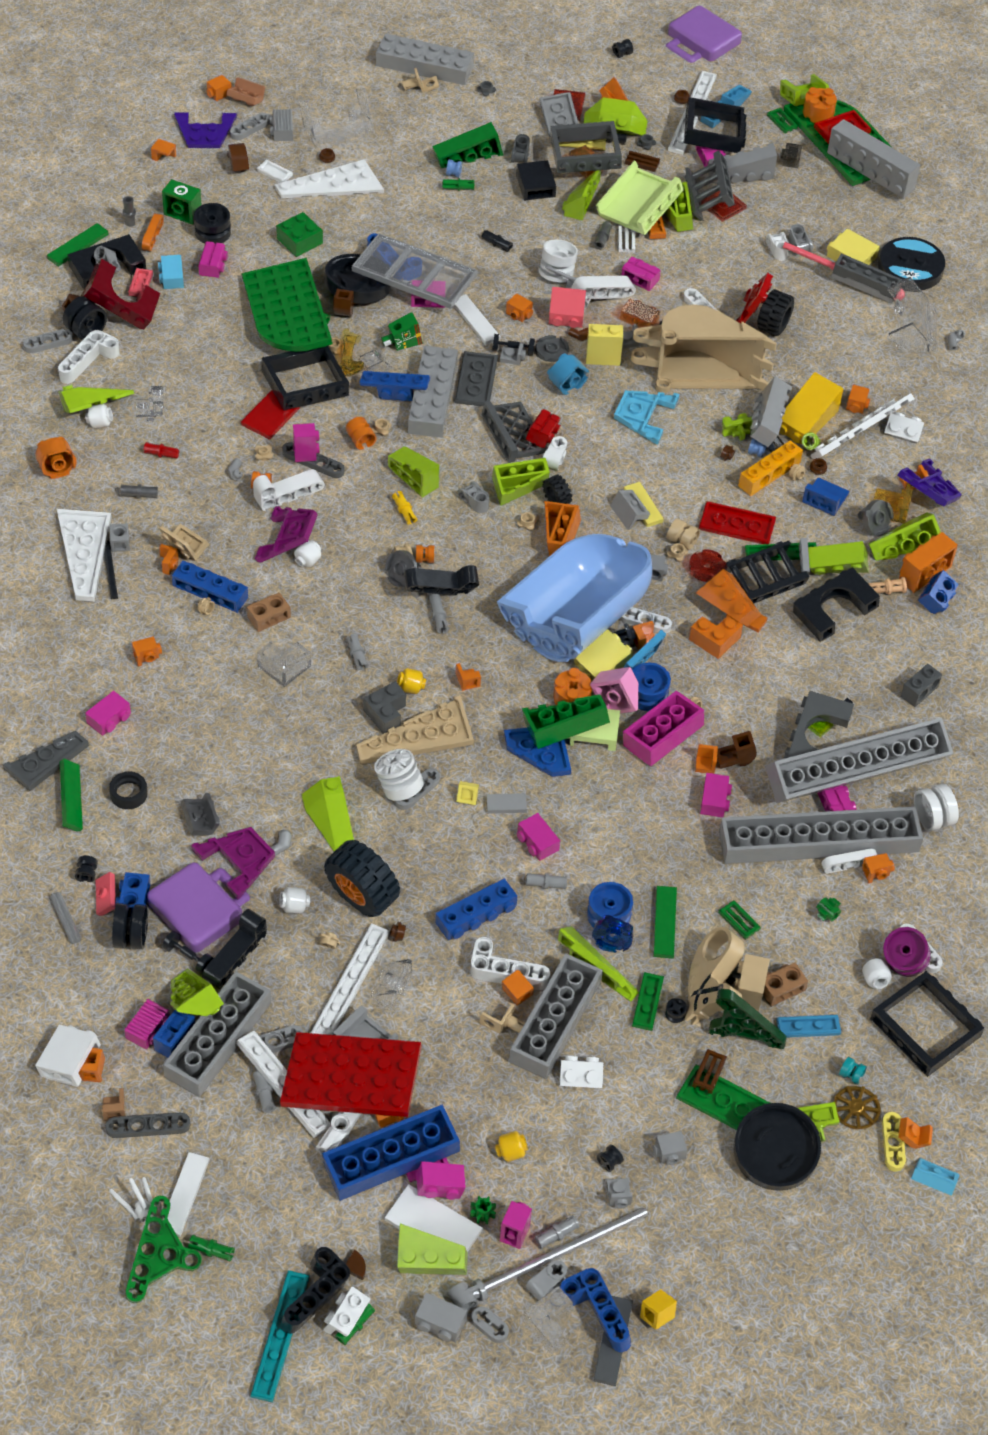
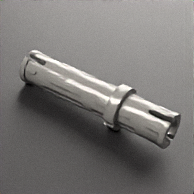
M428 593L433 612L432 619L436 623L437 632L441 634L442 628V633H447L449 630L446 621L447 614L443 610L440 594Z

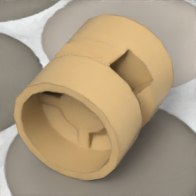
M676 518L668 530L667 539L674 543L680 542L686 549L691 550L699 538L700 529L692 525L687 526L686 522Z

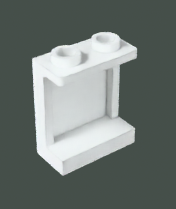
M58 1025L35 1066L41 1077L78 1087L82 1081L78 1074L92 1048L99 1049L101 1044L97 1035L90 1030L83 1031L73 1026Z

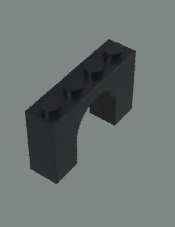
M130 234L67 254L69 267L83 289L89 283L96 263L94 251L99 246L114 251L117 259L125 265L131 275H134L136 268L146 269V259Z
M853 567L842 571L834 579L827 580L824 585L814 588L809 594L798 598L793 603V613L820 642L835 634L836 623L821 607L828 599L835 597L848 599L864 616L879 607V594Z

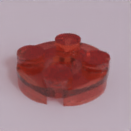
M704 549L702 552H695L691 556L689 561L690 574L700 581L709 582L724 569L726 562L723 561L722 556L718 552Z

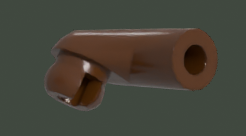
M570 328L568 335L580 341L587 340L588 328L579 331Z

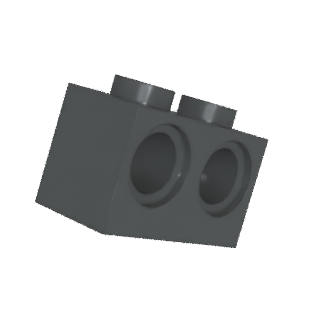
M926 664L904 683L900 697L916 707L939 687L942 674L931 665Z

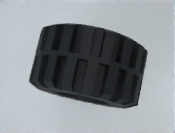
M773 289L760 309L757 320L758 329L779 336L786 328L792 315L794 297Z

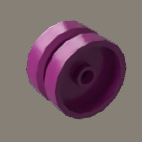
M900 927L892 931L885 939L883 945L884 956L890 968L897 974L912 977L922 973L928 967L931 959L930 947L925 936L917 929Z

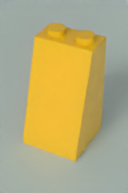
M814 372L787 405L785 413L781 418L782 424L779 434L786 435L793 442L802 445V438L806 433L812 432L816 434L839 411L844 388Z

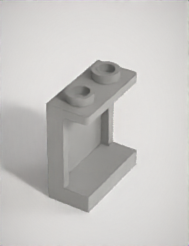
M362 1005L333 1031V1035L398 1040L396 1033L390 1035L367 1016V1009Z

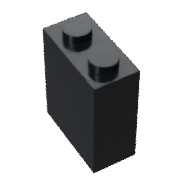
M548 160L518 163L516 165V177L524 201L556 197V183Z

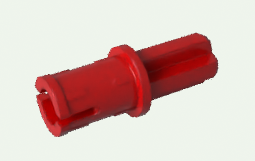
M146 442L143 448L145 454L157 455L159 458L165 456L177 459L180 453L179 449L167 447L164 444L158 445Z

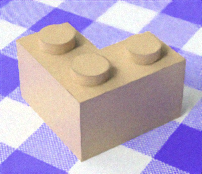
M745 954L744 961H739L737 973H741L740 979L736 978L734 989L742 994V999L759 1012L770 959Z

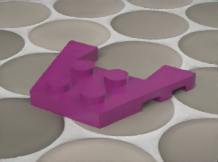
M275 506L270 519L276 523L283 521L274 544L259 546L254 559L262 563L308 542L318 516L316 511L301 508L292 510L291 507L281 509L280 506Z
M252 827L228 833L226 837L219 839L214 837L208 839V842L202 844L197 842L191 845L192 851L202 861L220 851L241 873V875L227 883V889L237 899L242 897L275 857L274 850Z

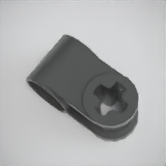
M525 134L516 136L511 162H528L529 136Z

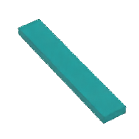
M290 1270L287 1272L253 1385L251 1398L272 1403L274 1401L293 1333H285L281 1329L280 1320L286 1309L306 1291L310 1275ZM297 1313L290 1321L297 1319Z

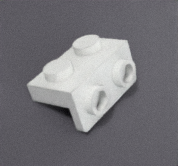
M891 413L884 434L918 443L924 422H921L922 420L916 417L907 418L902 413Z
M565 1056V1060H560V1086L602 1088L603 1062H599V1058L586 1057V1061H578V1056Z
M351 1287L346 1293L342 1291L335 1302L338 1305L335 1311L330 1310L324 1319V1322L327 1324L323 1331L331 1335L337 1330L344 1336H348L369 1303L370 1298L354 1287Z

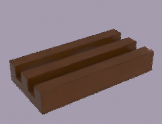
M629 151L625 164L631 165L636 161L638 168L655 172L660 163V158Z
M707 1049L692 1087L696 1088L698 1086L700 1090L704 1091L706 1089L708 1093L712 1094L727 1056ZM709 1056H713L703 1082L699 1081ZM717 1059H721L711 1085L707 1084Z

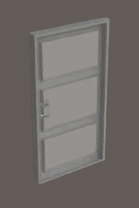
M378 233L352 265L353 272L452 309L478 274V270Z

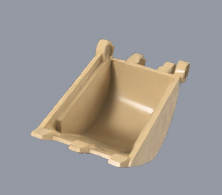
M692 304L670 310L663 317L662 325L635 329L633 339L638 343L648 344L649 347L633 349L631 361L638 365L657 367L658 379L656 381V390L665 394L670 392L671 389L764 390L769 383L762 378L763 369L772 371L774 365L765 358V350H776L777 343L746 323L741 322L740 324L718 310L708 306Z

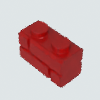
M545 409L541 410L531 425L526 440L533 444L536 443L541 448H545L547 443H551L561 427L559 425L560 417L551 414V412Z

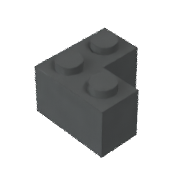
M396 681L363 698V711L382 734L387 733L388 729L392 727L397 728L401 726V715L398 710L406 706V693Z

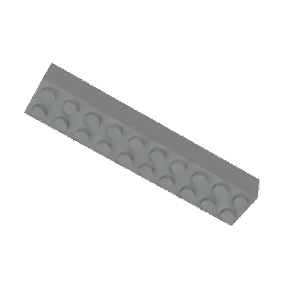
M941 717L774 761L766 765L765 768L776 803H781L940 760L954 753Z
M916 806L721 818L719 828L725 864L827 858L833 855L865 849H875L877 855L884 853H914L920 851L923 842Z

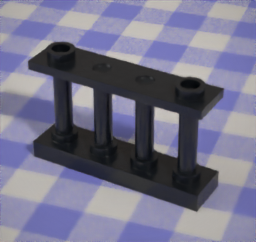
M790 541L777 542L770 548L738 560L731 559L724 567V570L727 572H732L753 604L806 584L810 577L807 571L797 572L786 553L791 544ZM780 555L790 573V577L781 578L771 557ZM764 561L775 582L770 585L765 584L755 563ZM748 566L759 588L754 591L750 590L739 569Z

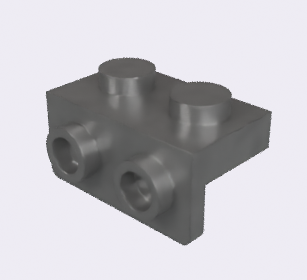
M205 793L202 799L182 800L181 807L190 834L212 835L219 826L220 819L216 814L214 801L211 799L210 793Z

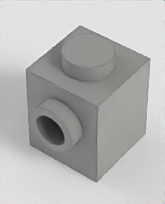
M682 1131L656 1137L653 1153L655 1158L659 1157L661 1164L673 1165L678 1163L679 1160L686 1159L687 1147Z

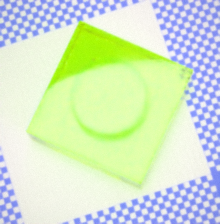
M824 721L816 722L810 725L808 729L821 738L833 727V724Z

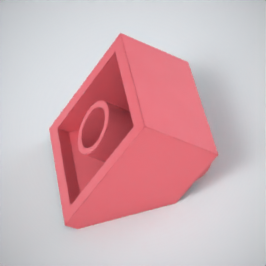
M552 287L549 324L582 328L586 290Z

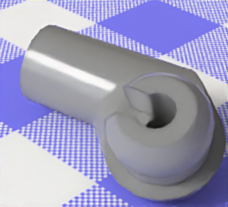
M959 329L948 336L949 350L958 349L957 343L965 336L963 330Z
M284 829L279 831L278 843L271 846L275 855L290 847L292 838L290 831Z

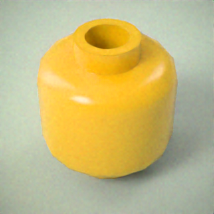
M405 668L402 672H399L397 684L405 693L418 694L421 689L424 690L426 678H423V673L420 670Z
M518 1131L500 1135L498 1138L499 1144L495 1145L498 1157L503 1156L506 1162L521 1159L525 1156V1151H528L525 1136Z

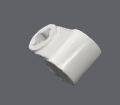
M785 233L767 234L766 243L773 257L779 261L786 260L789 250L783 248L785 242H789L786 239Z
M554 437L543 458H546L548 467L559 471L558 467L562 465L566 455L567 440L564 437Z

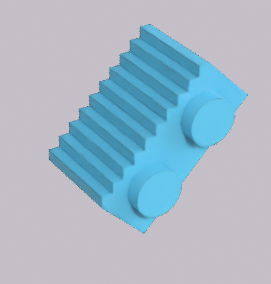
M181 255L161 256V262H158L159 272H162L159 274L160 284H163L164 289L184 288Z

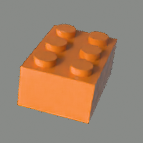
M943 532L932 536L924 545H919L915 551L904 556L899 579L905 577L907 588L913 593L917 592L928 584L933 575L942 570L947 571L952 567L958 544Z

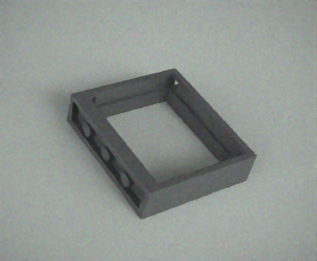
M614 121L550 126L551 144L557 173L622 168V154ZM611 138L615 152L561 157L559 142Z

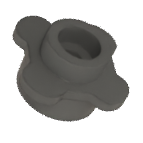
M483 81L477 87V90L482 92L484 96H489L490 93L496 91V88L493 87L492 82Z
M644 134L641 136V140L637 141V144L649 150L651 146L656 145V141L653 140V136Z

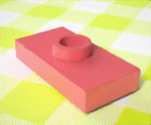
M136 268L128 291L129 296L137 297L145 285L150 286L153 270Z
M111 872L95 880L96 914L99 916L109 913L116 907L115 874Z

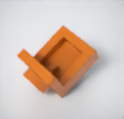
M161 544L159 547L160 557L164 558L162 561V572L170 575L172 570H176L178 566V549Z

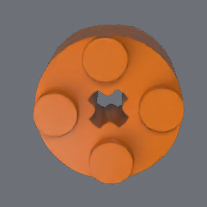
M809 88L803 107L804 117L810 118V121L813 123L834 117L837 97L833 89Z
M50 438L37 444L38 448L35 456L45 476H50L51 479L67 476L72 468L76 467V457L65 438Z
M571 668L560 673L554 682V703L558 705L557 702L559 701L574 702L576 698L591 696L592 688L590 684L592 681L589 676L578 668Z

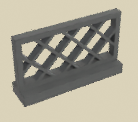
M491 402L484 403L481 415L508 463L514 462L516 458L545 453L548 449L547 446L537 449L532 447L533 443L531 442L529 445L521 442V439L526 440L527 435L525 432L529 431L533 424L522 402L493 405ZM519 407L521 412L519 414L511 409ZM496 411L504 412L505 415H500ZM511 415L515 417L516 420L514 421L510 418H507V416ZM519 419L527 421L528 424L524 425L519 423L518 421ZM503 422L511 424V428L505 426ZM514 427L522 429L523 432L514 430ZM510 434L519 437L518 440L511 438ZM517 446L522 447L526 450L518 451Z

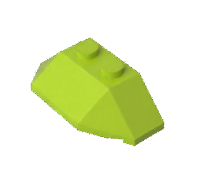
M603 97L585 112L584 123L614 121L617 133L635 136L646 134L648 121L633 101Z

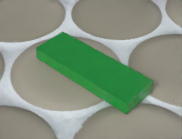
M644 972L632 1027L649 1031L653 1030L664 976Z

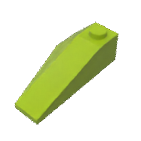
M601 170L594 171L569 195L567 201L563 202L562 210H564L565 217L583 221L599 184Z
M72 384L63 386V390L58 391L64 412L68 413L90 408L92 404L106 403L108 399L115 400L134 394V390L73 387Z
M926 512L877 538L868 545L875 560L894 559L898 555L912 553L919 545H924L932 536L938 535L941 531L934 514Z
M340 776L319 780L302 794L306 813L323 834L332 850L335 851L345 841L354 840Z
M188 968L171 980V991L173 992L171 999L173 1001L170 1002V1005L177 1012L208 1016L217 1013L224 1004L211 983Z

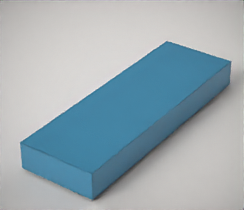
M838 1015L776 1018L777 1028L787 1038L841 1035Z

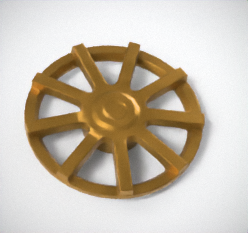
M846 1086V1088L836 1094L833 1101L836 1105L837 1114L840 1111H849V1114L844 1119L838 1114L839 1121L852 1129L871 1127L877 1122L881 1113L878 1097L864 1086ZM852 1091H860L857 1099L854 1097ZM848 1092L851 1101L841 1095ZM863 1093H866L870 1096V1098L866 1099L865 1101L861 1100ZM840 1100L848 1104V1106L837 1107V1101ZM874 1101L876 1108L868 1107L866 1104ZM865 1111L875 1112V1118L872 1119ZM852 1115L856 1116V1126L847 1123ZM863 1115L869 1124L861 1126L860 1116Z

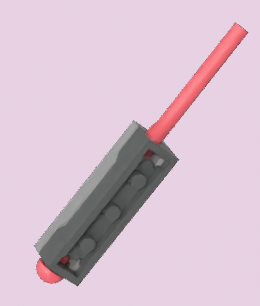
M785 242L783 248L829 267L833 270L831 278L891 304L895 298L900 300L905 295L904 289L900 288L902 279L841 253L835 263Z

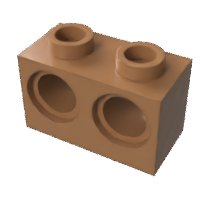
M280 592L247 606V618L255 629L260 632L291 618V608Z
M796 962L790 965L785 964L777 971L767 973L763 995L770 1006H774L806 991L808 980Z

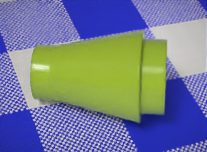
M806 433L802 438V445L807 450H813L820 445V438L815 433Z

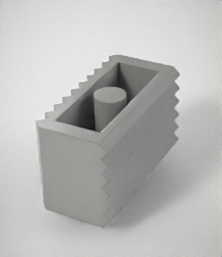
M273 109V116H270V125H273L270 126V134L274 136V141H293L292 110Z

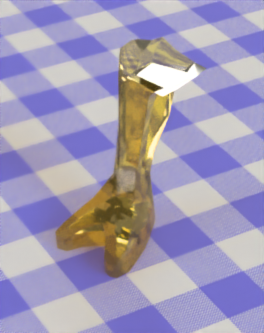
M348 328L344 329L341 333L342 359L340 367L345 376H352L364 368V362L354 361L352 358L355 343L359 344L362 336L350 332Z

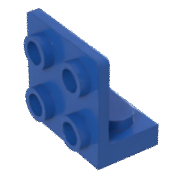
M817 478L813 485L808 483L805 487L802 502L835 516L849 495V490L824 479Z

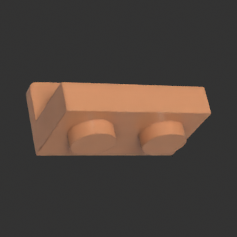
M237 77L235 86L227 90V96L232 97L233 100H242L247 105L255 106L263 101L265 86Z

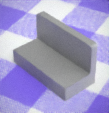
M619 490L610 505L627 530L633 527L636 520L648 519L650 515L633 490Z

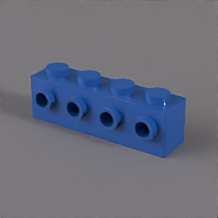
M182 561L172 574V584L174 587L200 598L209 597L215 604L238 613L248 599V587L217 575L210 570L200 568L193 563Z
M504 878L437 912L435 923L447 940L452 938L458 939L464 932L470 929H478L487 920L493 921L499 914L503 912L509 913L517 906L518 896Z

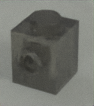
M786 143V149H782L781 158L784 159L783 166L799 167L802 145Z

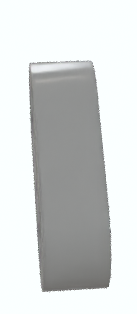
M486 1307L474 1309L471 1321L480 1332L494 1343H503L507 1340L509 1328L504 1321ZM479 1314L480 1316H482L483 1314H485V1320L488 1322V1324L484 1320H481L480 1322L477 1321V1315ZM492 1326L497 1330L502 1328L503 1336L500 1334L495 1336V1330L492 1328Z

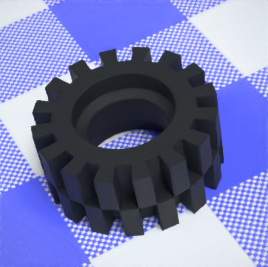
M559 474L543 481L544 496L548 498L547 501L570 504L572 502L571 489L568 488L569 484H566V480L561 475L559 476Z

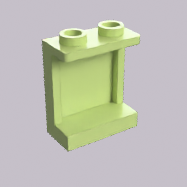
M607 709L610 723L567 738L570 739V746L574 745V741L607 744L608 750L616 751L620 710Z

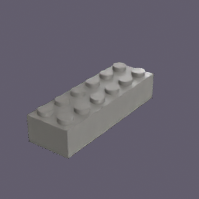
M385 33L376 51V66L415 74L414 68H417L419 76L429 78L436 76L438 80L466 85L474 67V52Z
M844 119L832 128L828 154L903 199L915 190L921 166L919 163Z
M432 346L423 347L418 374L429 375L430 381L427 390L415 389L408 419V434L443 438L457 368L458 350Z
M565 953L510 1049L509 1062L547 1079L601 984L603 970Z
M235 971L218 993L224 1003L220 1010L213 1015L200 1016L163 1064L165 1078L198 1097L203 1094L238 1048L237 1040L250 1032L271 1004V990Z

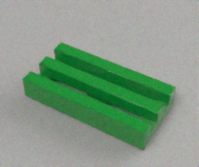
M781 108L767 112V116L784 133L798 129V125Z
M735 900L721 908L718 912L745 940L761 929ZM731 907H733L753 928L750 929L743 922V919L733 912Z

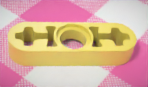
M888 1112L882 1120L885 1164L889 1170L898 1172L904 1168L906 1162L904 1141L898 1138L901 1116L895 1112ZM889 1119H893V1122H895L894 1131H891ZM888 1139H897L899 1141V1145L891 1146L888 1143ZM894 1152H897L898 1165H895L894 1161H892Z

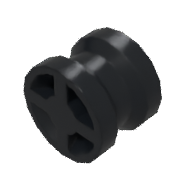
M679 998L669 1000L665 1011L667 1020L671 1023L682 1022L686 1015V1003Z
M611 1144L606 1147L605 1152H600L596 1157L599 1164L607 1172L613 1171L616 1164L619 1165L624 1161L621 1152Z

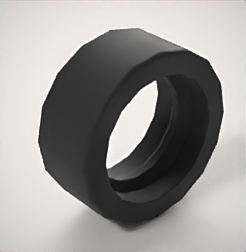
M125 771L113 777L109 784L110 798L113 804L122 809H134L141 806L147 798V783L144 777L133 771ZM133 783L140 787V792L132 797H122L117 794V789L123 784Z

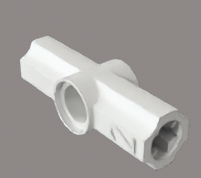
M339 1112L331 1120L330 1127L316 1146V1151L322 1155L326 1151L341 1146L343 1141L349 1137L351 1129L362 1113ZM338 1126H344L345 1128H344V1129H337L336 1127H338Z

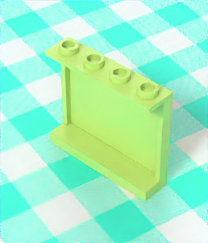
M634 161L601 200L598 201L596 208L599 215L603 218L646 235L681 194L683 186L680 178L674 177L672 181L639 169L637 162Z

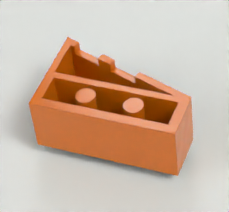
M724 569L696 592V594L747 627L761 616V613L733 574Z

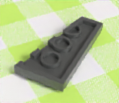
M75 730L54 740L51 745L41 746L36 749V752L29 755L24 754L12 763L7 762L3 764V768L27 790L31 791L60 769V761L63 758L70 761L89 746V742Z

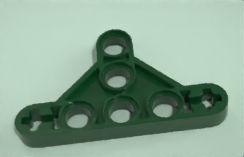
M729 989L718 991L716 1003L724 1011L722 1017L711 1020L709 1026V1033L711 1035L718 1034L721 1037L733 1035L762 1041L768 1047L785 1048L787 1036L734 991Z

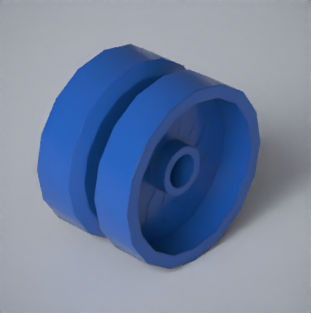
M651 662L641 663L633 668L632 671L638 681V709L650 711L668 697L671 683L670 674L663 666Z
M604 882L597 885L591 891L588 901L587 918L595 930L604 934H617L629 925L633 909V896L629 889L616 882Z

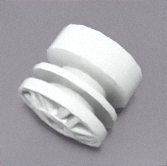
M554 239L546 241L540 261V275L552 282H567V278L546 269L545 266H550L573 277L578 254L576 246L565 240Z
M396 749L382 755L374 765V770L381 782L382 789L390 800L401 801L416 795L424 785L423 777L417 768L413 754L409 750Z

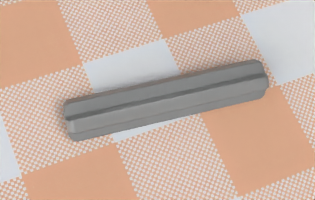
M60 892L51 894V901L70 943L80 942V934Z

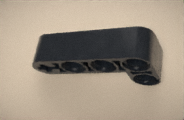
M474 565L464 566L457 572L411 568L404 571L406 589L409 592L455 596L460 593L468 594L480 585L477 567Z
M246 909L239 919V930L206 966L202 973V978L216 988L221 989L234 974L233 971L236 967H240L247 959L245 957L249 952L252 953L259 945L258 942L265 938L267 934L266 919L254 911Z
M320 1247L315 1252L310 1265L311 1269L320 1278L284 1312L280 1320V1327L285 1333L292 1334L298 1331L344 1287L350 1277L349 1267L330 1248ZM318 1258H324L327 1263H321ZM334 1273L340 1274L343 1279L336 1278ZM319 1288L326 1289L327 1293L320 1292ZM303 1302L310 1303L312 1308L305 1307ZM297 1313V1319L290 1321Z

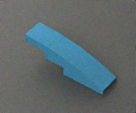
M739 84L722 94L721 100L718 102L741 106L751 95L752 91ZM703 116L700 119V122L711 128H714L722 121Z

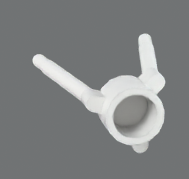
M145 1177L142 1178L148 1201L143 1199L132 1178L129 1179L139 1200L135 1204V1210L113 1189H109L113 1197L132 1214L135 1221L140 1219L142 1223L146 1222L153 1199Z

